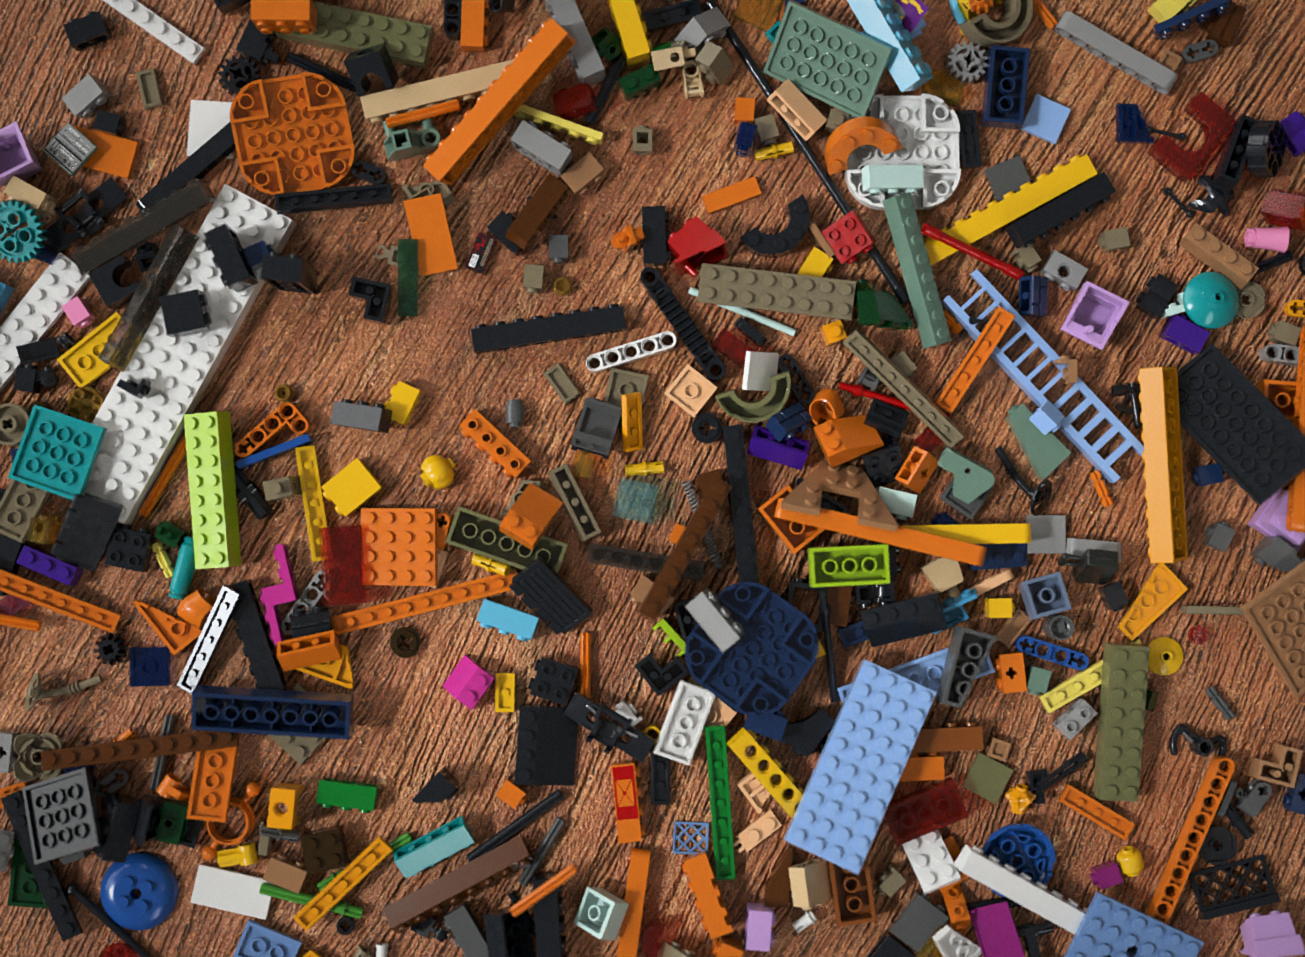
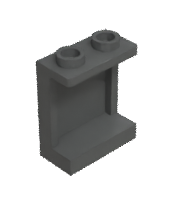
M586 397L571 445L609 456L621 418L622 408L614 403L608 404L601 402L597 398Z
M914 891L912 900L897 920L891 922L887 928L892 934L922 955L932 942V937L941 930L949 917L945 913L947 910L938 903L936 905L931 903V898L927 894L925 895L923 891L920 894Z

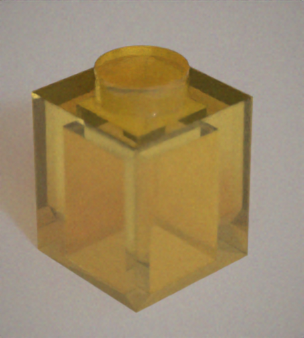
M582 450L579 453H575L572 475L574 477L592 479L595 456L591 455L590 452Z

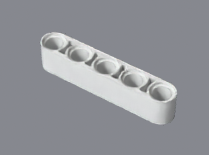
M666 331L592 354L586 360L587 369L591 373H599L672 350L676 345V336L672 332ZM666 336L673 339V343L669 346L664 345L662 339ZM647 342H652L655 348L653 351H646L644 345ZM628 348L636 349L637 353L634 357L626 355ZM612 353L617 354L619 357L615 363H611L607 359ZM597 359L600 361V366L593 369L589 366L590 361Z

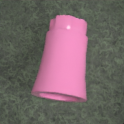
M1289 227L1247 228L1244 236L1245 247L1285 253L1289 244Z

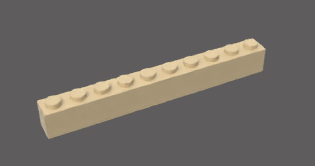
M515 59L361 96L365 119L368 124L375 125L382 123V120H385L387 117L458 99V101L464 100V102L473 101L475 97L485 94L489 90V85L494 80H497L502 75V70ZM551 72L541 84L547 83L549 79H552Z

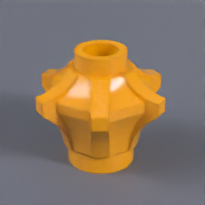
M1016 784L1015 788H1009V792L1005 793L1006 798L1010 802L1011 811L1015 814H1025L1029 804L1036 799V795L1031 793L1025 784Z

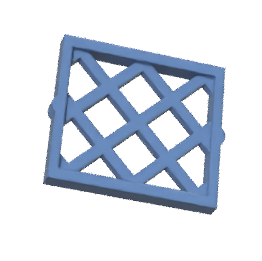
M674 821V833L672 836L673 853L696 854L699 852L693 850L698 847L700 851L705 850L708 855L709 822ZM680 824H688V826L684 829ZM694 825L702 826L699 829H697ZM677 826L682 830L678 835L676 834ZM692 826L696 832L690 836L687 830ZM704 827L706 828L705 836L700 832ZM683 833L689 837L685 842L679 838ZM697 833L702 837L698 843L693 839ZM678 839L682 845L676 849L675 841ZM690 840L695 844L691 849L686 845ZM703 841L706 842L704 850L699 846ZM684 846L688 851L679 850Z

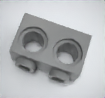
M1078 697L1051 725L1064 738L1071 740L1098 713L1084 699Z

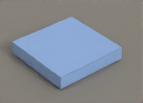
M1036 94L1020 130L1055 145L1071 109Z

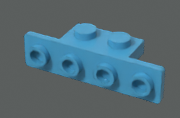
M976 588L972 590L966 589L955 598L949 597L943 601L942 608L948 628L969 619L963 604L978 598Z

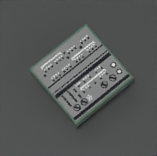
M67 122L43 151L71 176H74L99 148L71 123Z

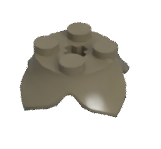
M27 732L15 737L13 746L14 751L18 754V759L14 763L13 772L16 780L32 782L40 778L47 780L61 775L63 769L42 771L41 760L38 758L40 756L38 753H41V751L64 748L58 735L51 732L43 734Z

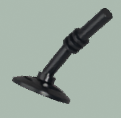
M1001 446L995 448V452L1005 466L1004 470L1008 471L1007 475H1010L1009 478H1012L1031 500V514L1034 516L1040 515L1050 499L1052 482L1045 479L1036 489H1031L1018 475L1020 472L1016 471L1017 468H1014L1015 464L1011 463Z

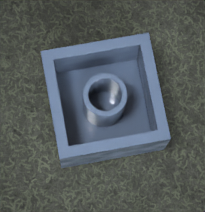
M1060 571L1018 584L1029 621L1072 609Z

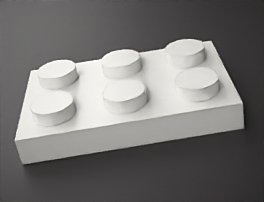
M936 826L900 840L925 895L961 880Z

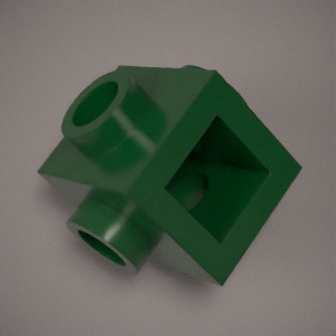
M606 27L591 38L600 59L604 57L609 62L617 58L619 53L623 51L619 36L616 33L613 34Z

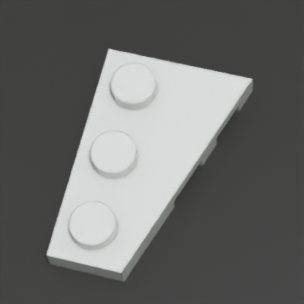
M948 925L944 926L932 937L943 957H979L982 954L980 946Z

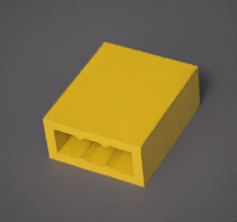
M360 458L353 460L321 487L324 490L322 492L324 497L329 502L332 500L336 505L334 508L337 513L345 517L351 516L384 489Z

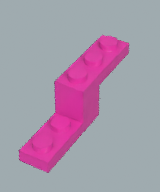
M287 544L275 545L276 550L273 551L275 560L279 561L280 569H278L279 578L284 583L262 588V593H260L261 602L265 604L267 611L264 613L265 619L271 628L269 631L270 640L275 645H277V642L286 640L281 628L282 622L278 605L299 599Z

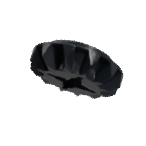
M702 413L694 419L692 433L699 442L712 443L720 437L722 423L716 415ZM706 420L709 426L715 427V429L709 430L708 436H706L705 430L698 429L705 426Z

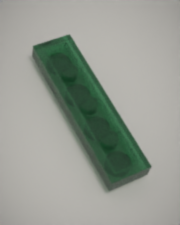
M398 239V316H418V239Z

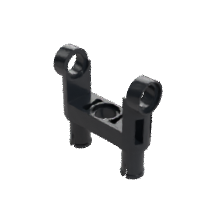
M1048 920L1038 924L1030 922L1015 926L1018 936H1023L1028 957H1041L1037 938L1040 935L1054 933L1052 922Z

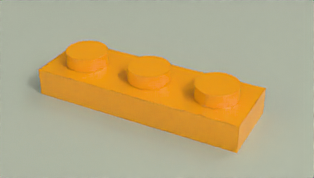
M640 392L621 395L623 451L631 452L643 449L642 395Z

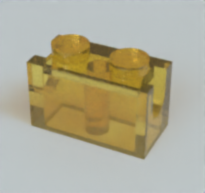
M39 515V518L31 517L26 540L53 545L55 540H58L57 535L64 522L57 521L58 517L50 515Z

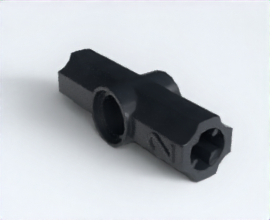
M235 465L236 496L244 505L250 508L258 520H262L273 509L262 497L257 485L249 480L243 471Z

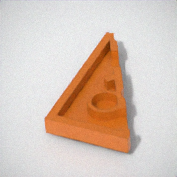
M141 600L133 602L174 656L199 638L203 630Z

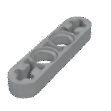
M321 570L315 574L283 620L281 628L285 634L292 635V630H288L287 622L290 623L289 614H292L293 610H296L299 605H305L307 611L317 606L333 582V575L330 571ZM327 574L328 582H323L320 586L324 588L323 590L314 586V583L319 584L321 582L320 575ZM310 589H315L318 592V597L315 600H311L308 597Z

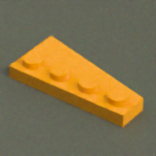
M1158 563L1117 627L1130 641H1133L1188 588L1164 563Z

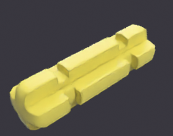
M156 542L151 545V548L156 553L155 556L161 569H164L165 577L171 578L174 573V567H171L172 563L166 551L163 550L162 542Z

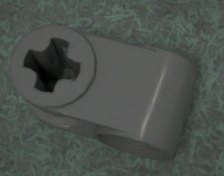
M865 366L856 383H862L871 388V391H874L880 379Z
M1259 779L1252 780L1244 790V796L1236 800L1235 806L1250 817H1256L1272 794L1271 786Z

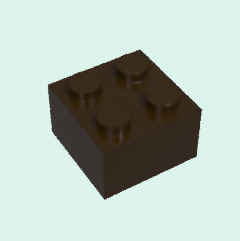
M342 825L305 832L300 836L307 875L343 868L350 863Z

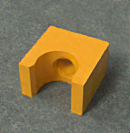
M278 783L271 788L267 827L292 830L300 823V816H297V805L299 796L303 792V785ZM280 803L287 805V812L280 810Z

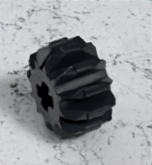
M107 633V637L102 635L100 636L101 641H96L95 643L99 647L94 649L95 653L99 652L96 659H103L102 664L104 665L109 663L110 666H113L116 662L121 663L123 661L122 657H127V653L124 650L129 647L123 646L126 639H120V634L113 635L112 633Z

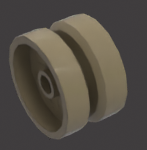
M12 403L0 405V444L19 447L30 417L29 408Z

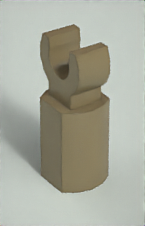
M265 820L260 822L259 827L265 825ZM259 836L258 855H271L272 837Z

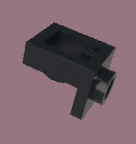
M143 378L141 383L137 384L130 379L127 381L120 379L116 386L137 398L143 399V397L149 394L152 382Z

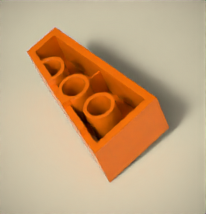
M700 851L699 853L684 857V863L681 864L685 875H689L691 882H688L691 893L696 895L695 905L698 912H702L703 919L701 921L704 930H708L711 939L733 932L732 923L706 851Z

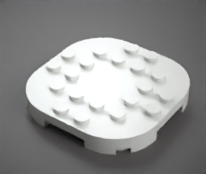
M922 93L921 96H884V94H876L866 116L879 118L887 122L897 133L902 149L886 155L882 153L881 149L873 145H862L854 149L848 157L847 169L844 170L845 181L850 193L859 203L868 208L885 210L882 201L906 192H899V194L889 195L888 192H881V194L877 195L863 192L862 168L867 165H923L924 188L917 191V194L911 195L915 210H927L939 206L954 192L961 175L959 165L960 123L955 111L944 103L943 99L931 94ZM849 115L848 120L853 119V118H856V117H854V116H852V115Z

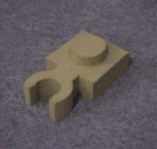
M383 244L377 246L384 250V254H375L376 258H388L387 264L407 268L411 253L410 249L392 245L391 250H389Z

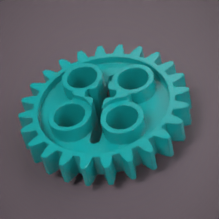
M13 199L1 201L0 253L1 259L8 258V262L15 261V263H20L36 258L35 255L41 253L39 248L45 247L41 241L47 240L46 237L42 236V233L47 232V230L41 228L45 224V222H39L41 214L35 215L36 208L29 209L30 204H23L22 200L15 201ZM28 223V225H27L26 227L21 228V229H19V230L16 229V228L22 227V226H24V224ZM14 232V235L8 236L5 240H3V237Z

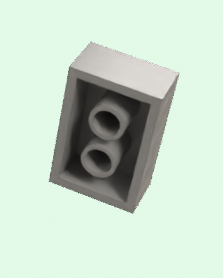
M522 120L510 139L513 149L558 177L567 170L573 161L572 150H570L571 147L563 141L559 143L554 140V136L547 131L541 132L538 130V126L531 121L525 122Z

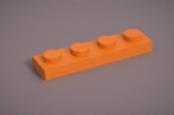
M1067 783L1057 799L1125 841L1135 826L1131 821Z

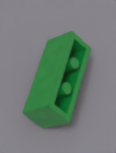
M322 777L318 783L316 803L321 804V807L324 808L340 806L341 810L351 811L352 808L359 809L361 813H371V811L377 808L380 785Z

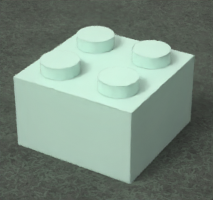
M587 886L574 924L600 940L615 941L629 904L603 888Z

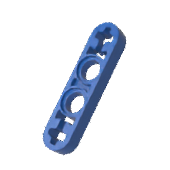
M1024 635L1019 636L1015 641V648L1018 651L1076 670H1084L1089 665L1088 657L1074 650ZM1027 639L1026 643L1034 645L1033 653H1031L1032 648L1024 647L1022 649L1020 641ZM1042 644L1046 645L1048 649L1045 655L1038 653V647ZM1060 650L1066 653V658L1063 661H1058L1056 658V653ZM1081 656V660L1084 661V663L1079 664L1078 667V663L1073 661H1070V664H1067L1071 657L1079 659Z

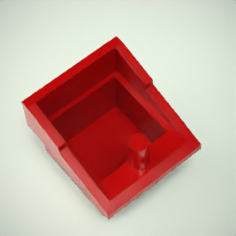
M697 216L693 219L689 218L683 224V228L673 232L667 241L670 252L676 258L674 264L679 276L689 273L695 278L699 274L696 269L701 267L702 263L714 264L728 256L726 241L714 228L711 230Z

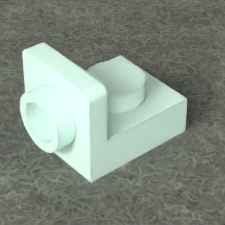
M1184 292L1174 296L1176 302L1165 307L1160 315L1161 319L1186 312L1183 305Z

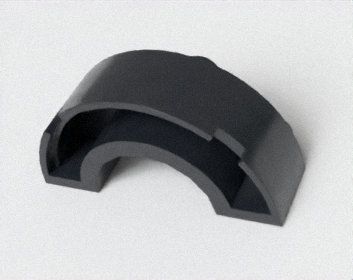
M802 194L787 205L785 210L788 215V226L783 232L776 235H767L755 227L740 237L739 243L748 252L756 256L768 258L781 257L793 251L804 238L809 226L810 212L804 195Z

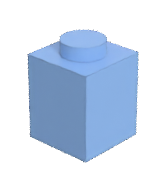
M1047 400L1035 410L1029 420L1046 435L1050 431L1054 433L1062 425L1060 421L1065 416Z

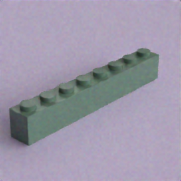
M911 192L888 198L882 202L923 349L952 341Z

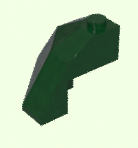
M867 279L857 280L853 308H858V326H875V328H891V330H911L913 328V322L892 293L873 283H868Z

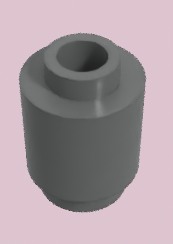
M507 400V405H505L506 424H510V428H520L521 424L525 423V408L522 400Z

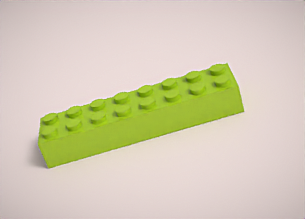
M216 411L185 414L184 426L195 569L240 566L242 562L230 412Z

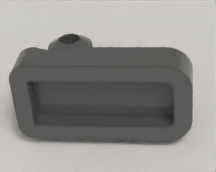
M1230 779L1216 815L1221 817L1225 815L1233 796L1237 798L1244 796V790L1237 786V781Z

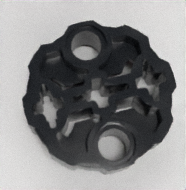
M1257 120L1250 129L1246 157L1248 171L1253 174V177H1276L1278 171L1282 168L1286 140L1284 126L1280 124L1279 120Z

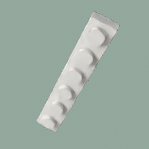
M102 0L194 65H196L206 51L204 47L136 0Z

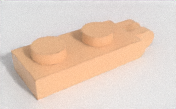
M769 809L735 835L737 839L733 841V847L740 843L741 846L736 851L740 853L745 849L748 852L780 828L782 824L771 809Z

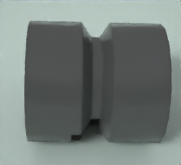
M1054 614L1045 619L1043 630L1049 638L1067 640L1074 632V623L1067 616Z

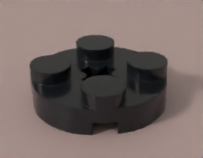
M1211 825L1198 854L1203 860L1212 865H1224L1229 862L1228 860L1237 851L1236 839L1226 828L1219 825ZM1215 840H1217L1218 843H1221V846L1217 847V850H1215L1214 847H1212V843H1214Z

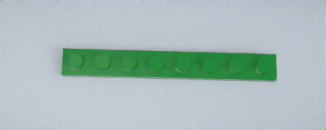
M725 725L705 726L715 878L716 881L736 879Z

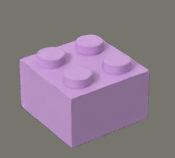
M747 902L744 932L746 950L770 952V946L774 945V934L771 928L775 926L776 914H774V910L771 907L764 906V903Z

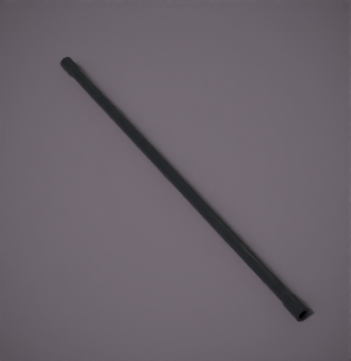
M709 0L705 4L708 10L718 7L724 15L716 0ZM730 25L725 30L727 32L725 35L768 99L774 90ZM776 111L845 216L852 210L812 148ZM873 244L874 248L868 253L892 288L900 304L903 305L910 300L909 295Z

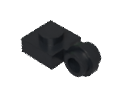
M429 916L426 917V921L420 924L415 923L410 929L427 939L430 938L433 932V938L442 943L448 938V931L439 926L436 930L435 927L438 921Z

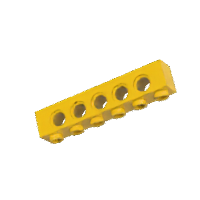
M740 729L726 744L785 812L793 818L796 806L799 804L804 790L800 786L798 788L795 787L793 777L788 772L784 774L781 771L783 766L776 758L772 760L768 756L770 751L763 743L759 745L755 741L758 737L751 730ZM753 745L754 751L751 754H746L747 747ZM762 760H766V766L764 768H759V762ZM779 774L778 781L772 783V776ZM790 788L791 794L787 797H784V791Z

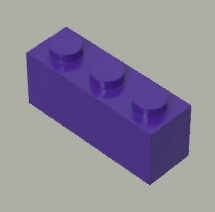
M755 425L747 454L802 470L808 455L810 441L793 437L789 441L784 439L778 442L773 433L767 428Z
M24 545L16 562L69 586L78 584L85 569L57 560L56 555L33 545Z

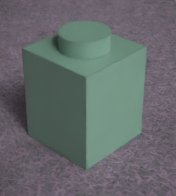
M1029 665L1026 674L1028 693L1039 696L1040 692L1046 694L1052 671Z

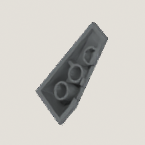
M1279 536L1263 537L1251 553V556L1255 558L1254 561L1258 565L1283 573H1288L1305 560L1296 556L1298 552Z

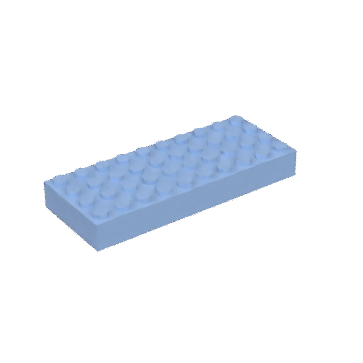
M862 660L784 836V840L855 874H859L937 692L870 661Z

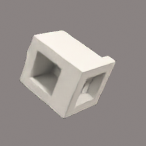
M622 700L614 706L616 708L614 711L627 719L631 718L633 720L632 726L643 720L641 715L637 717L638 711L632 703L628 705Z

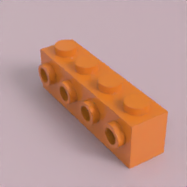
M476 409L459 425L462 428L460 432L468 439L472 437L476 441L474 445L481 452L486 450L490 454L488 458L495 465L500 463L504 467L502 471L510 479L512 476L517 479L532 463L529 458Z

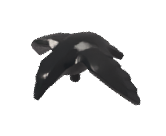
M1201 175L1198 179V184L1207 190L1208 196L1202 200L1191 201L1188 206L1207 213H1213L1219 208L1224 218L1230 214L1227 201L1235 198L1233 189L1228 194L1210 186L1212 180L1208 175Z

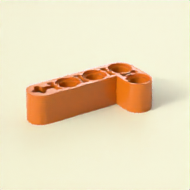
M288 402L283 403L237 442L235 453L239 457L246 458L258 453L288 426L295 433L305 435L311 432L312 424L296 405ZM288 407H292L293 414L287 417L285 410ZM274 419H277L279 423L276 429L271 428V422ZM301 421H304L306 424L303 431L298 430V424ZM259 432L264 434V439L261 442L256 440ZM243 446H247V447H248V448H247L248 453H244V452H243V451H244Z

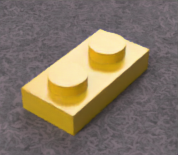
M515 673L495 674V712H515Z

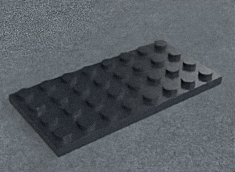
M1213 344L1209 345L1177 372L1180 425L1259 507L1305 470V436Z

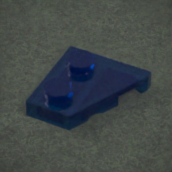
M1117 104L1116 143L1152 144L1154 142L1153 136H1149L1145 128L1147 124L1141 117L1137 104Z

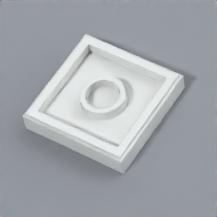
M746 351L742 389L770 391V377L777 374L779 353Z

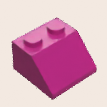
M464 655L443 684V687L455 699L472 710L494 681L495 675L467 655Z

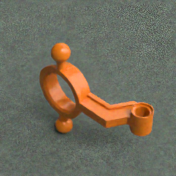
M167 773L156 790L167 799L174 797L177 800L189 802L191 787L182 786L183 781L178 776ZM257 782L246 784L245 794L242 798L231 796L230 805L239 808L246 820L245 829L239 837L227 838L217 831L214 821H206L208 833L214 840L210 845L202 849L201 854L205 860L211 861L216 858L217 848L220 844L237 845L251 836L255 828L256 817L253 808L248 802L260 792V786Z

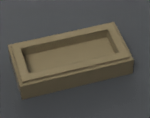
M151 68L136 72L144 109L150 110L163 107L164 102L156 69Z
M559 362L543 373L565 405L581 394Z

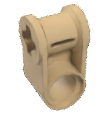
M689 60L683 65L682 77L685 100L694 96L704 97L703 82L700 70L698 69L699 65L693 60ZM692 67L696 70V73L689 75L686 73V69Z

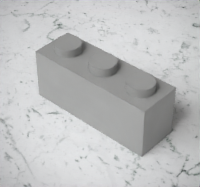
M706 589L685 607L719 649L724 652L744 635L743 628L730 617L729 610L725 606H721L717 601L716 594Z

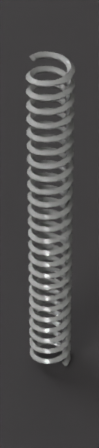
M691 480L682 481L681 484H684L682 487H686L684 491H687L685 494L688 495L686 498H690L688 499V502H691L689 505H693L691 509H694L692 512H695L697 505L700 503L696 502L699 500L696 498L697 495H693L696 493V491H693L695 488H690L693 486V484H690ZM708 530L704 535L706 538L703 541H706L704 543L707 545L706 548H710L707 550L710 552L708 555H713L710 557V559H713L711 562H716L713 564V566H716L714 569H721L724 563H720L722 559H719L721 556L718 555L720 552H716L718 548H715L717 545H713L715 541H712L714 538H710L713 534H709L711 531Z

